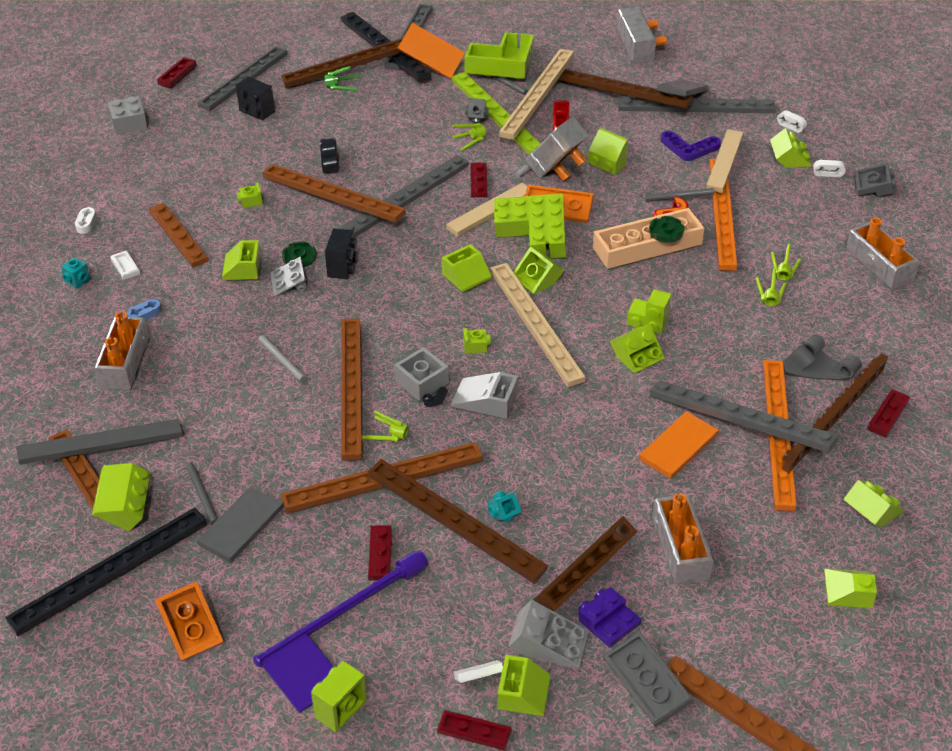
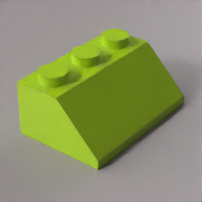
M134 463L104 465L101 469L92 515L126 531H130L142 520L151 471Z

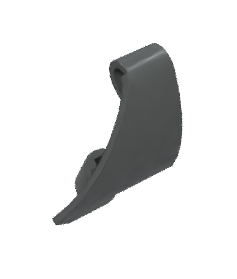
M814 334L783 361L785 373L813 379L846 380L852 378L862 367V362L854 355H850L840 362L832 359L821 351L825 347L824 339L820 335Z

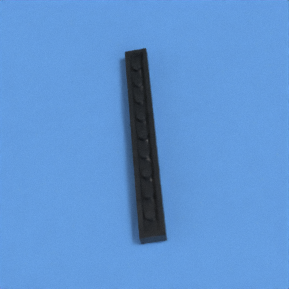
M349 12L341 17V22L373 47L391 42V40L354 12ZM404 53L387 57L418 82L431 77L429 69Z
M195 507L9 614L5 617L6 622L17 636L23 634L207 525L205 517Z

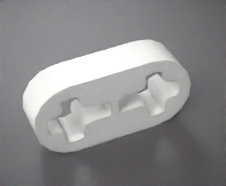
M785 110L777 116V121L780 125L797 133H800L807 127L806 120L803 117Z
M818 160L813 164V171L816 176L841 177L845 174V165L842 161Z
M83 208L79 212L75 221L78 233L84 234L91 231L96 220L93 208Z

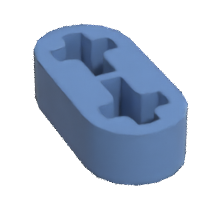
M155 299L147 300L130 308L127 311L128 317L150 319L161 312L160 303Z

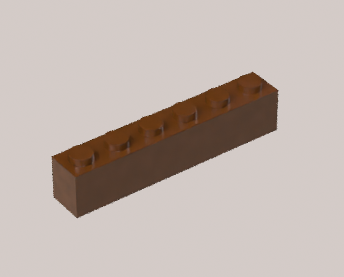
M622 516L533 600L555 611L638 531Z

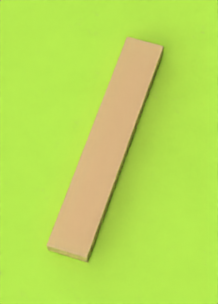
M727 129L706 189L713 188L714 192L723 193L743 137V132Z
M524 183L516 185L447 223L446 229L457 237L494 217V199L525 196L527 185Z

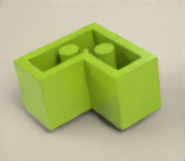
M654 289L648 301L635 298L628 310L627 325L637 328L651 324L655 333L662 334L669 320L671 293Z

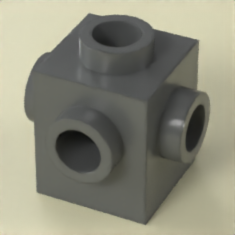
M470 98L469 106H466L465 113L471 122L481 123V121H485V117H488L489 107H487L485 99Z

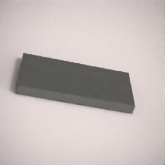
M679 79L658 84L656 90L687 97L708 91V85Z
M249 487L197 540V544L231 563L284 508L283 503Z
M641 631L603 655L606 663L654 727H657L693 702V698Z

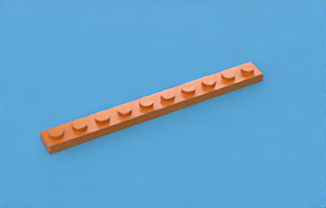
M710 159V174L712 172L716 159ZM727 179L723 193L714 192V195H712L718 270L736 271L737 259L729 180Z
M764 360L763 377L766 413L788 419L783 361ZM768 434L774 510L795 511L796 496L793 470L788 473L782 469L784 464L783 456L788 449L791 450L790 440Z

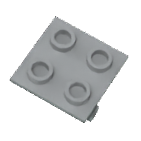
M301 257L270 273L274 296L294 286L300 292L304 291L307 287Z

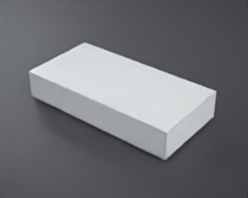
M127 251L110 256L112 263L123 280L140 274V270Z
M496 660L454 671L455 680L462 683L502 672L503 665L502 662Z

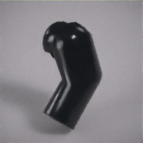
M439 387L435 396L429 393L425 394L422 397L424 405L432 407L441 404L448 390L445 387Z

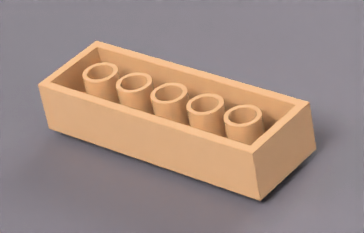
M686 208L594 231L593 249L606 268L609 269L702 245L704 227L691 210ZM661 216L675 217L681 221L682 225L684 224L683 237L676 242L670 243L657 241L650 236V222L654 218L660 219Z

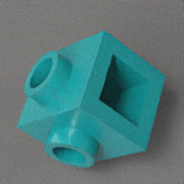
M74 257L61 266L62 277L65 283L76 289L90 280L88 266L84 261Z
M502 490L492 495L493 498L487 500L489 505L488 512L495 520L507 522L514 519V515L522 512L514 492L505 493Z

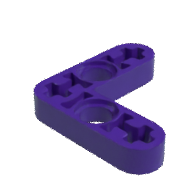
M664 131L661 134L662 144L684 161H692L719 150L721 146V139L715 136L689 145L672 131Z

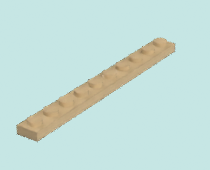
M560 49L503 125L499 131V137L506 139H515L573 59L574 51Z
M504 263L490 267V273L566 386L571 387L584 383V374L509 265Z

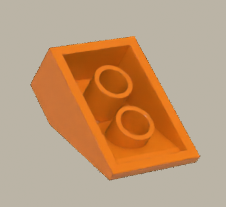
M197 581L155 599L157 609L181 661L224 642Z

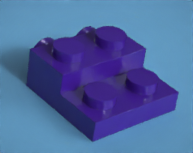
M612 587L606 591L600 589L596 593L594 600L591 602L584 601L579 607L578 621L609 648L638 627L642 621L637 614L626 606V599Z

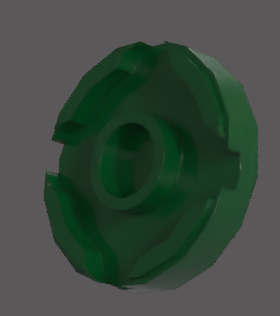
M661 216L660 219L654 218L650 222L649 233L657 241L670 243L676 242L683 237L685 227L675 217Z
M293 242L289 244V247L283 249V262L287 264L301 257L303 267H307L317 258L316 248L310 246V243Z

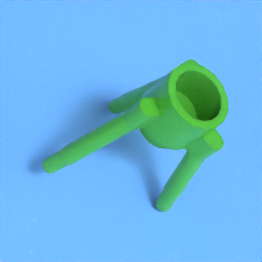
M350 66L334 72H328V75H325L326 87H330V90L357 91V88L336 85L340 80L358 78L360 75L337 77L336 74L351 69Z

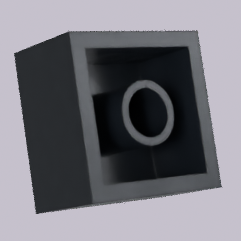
M249 76L236 84L239 111L262 121L275 112L271 85Z
M333 228L325 248L328 278L348 280L350 273L354 272V262L358 260V252L355 251L357 238H354V230Z

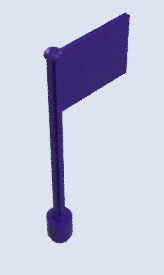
M418 550L401 558L396 562L394 571L258 656L255 655L253 657L255 665L265 669L298 713L313 705L311 692L314 686L322 682L333 668L331 663L309 638V635L399 578L409 580L425 570V566L428 565L426 556L422 551Z

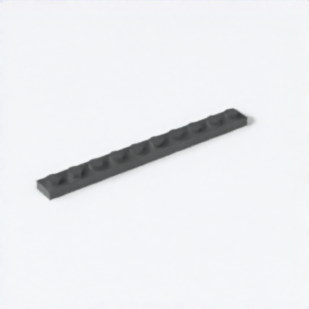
M618 97V111L775 113L776 111L775 102L770 99L701 98L693 99V103L690 106L681 109L674 105H664L661 102H650L647 99Z
M456 155L383 201L404 207L468 167L469 161ZM364 212L338 229L354 230L355 238L384 219Z
M659 380L650 390V397L830 453L838 443L839 435L748 408L666 381Z

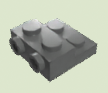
M888 162L855 170L859 196L876 192L877 197L894 193V188H897L894 170L889 168Z

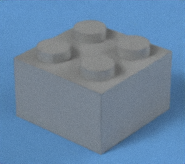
M139 96L108 102L115 134L147 129L145 114Z
M424 347L394 364L395 382L418 401H421L425 394H433L439 387L449 384V367Z

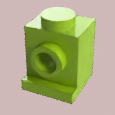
M259 182L255 183V186L239 188V192L236 193L238 203L241 202L243 208L263 205Z
M463 328L465 354L487 352V345L491 344L490 334H486L485 329L467 331V328Z

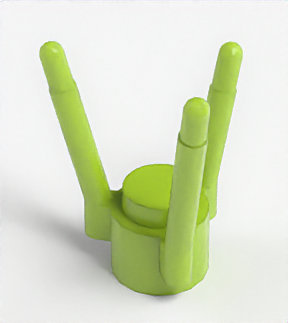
M480 123L452 125L453 128H472L468 132L452 136V138L470 135L471 138H475V140L461 148V151L471 147L478 141L484 140L483 137L486 136L485 127Z
M791 244L787 245L785 260L779 266H777L775 253L771 252L773 267L776 269V276L779 280L787 281L793 279L794 273L801 262V259H798L793 269L788 263Z
M774 268L772 272L771 288H768L765 293L759 277H756L761 302H764L767 306L780 304L787 283H783L780 292L775 289L776 269Z
M374 410L373 413L376 414L374 416L375 419L390 425L389 434H392V436L362 435V439L398 442L399 439H405L409 425Z

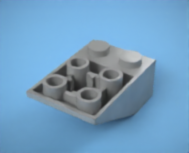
M496 372L463 378L451 403V407L507 419L518 393V376Z
M531 600L518 613L508 647L526 657L579 668L589 631Z

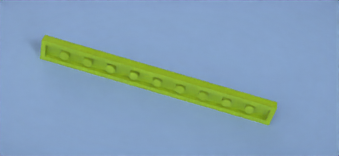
M463 72L452 76V82L469 98L486 100L487 107H489L488 116L502 128L511 115L466 73ZM524 127L517 137L513 139L528 155L541 144Z

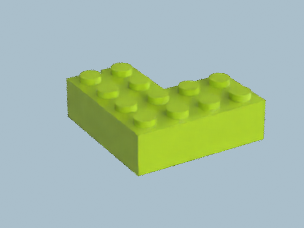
M505 32L500 45L470 43L465 54L464 73H469L470 75L481 74L488 77L499 76L501 78L525 79L534 52V35L521 34L520 49L518 48V33Z
M563 194L494 199L496 237L529 235L531 247L547 255L546 244H549L550 258L566 257Z

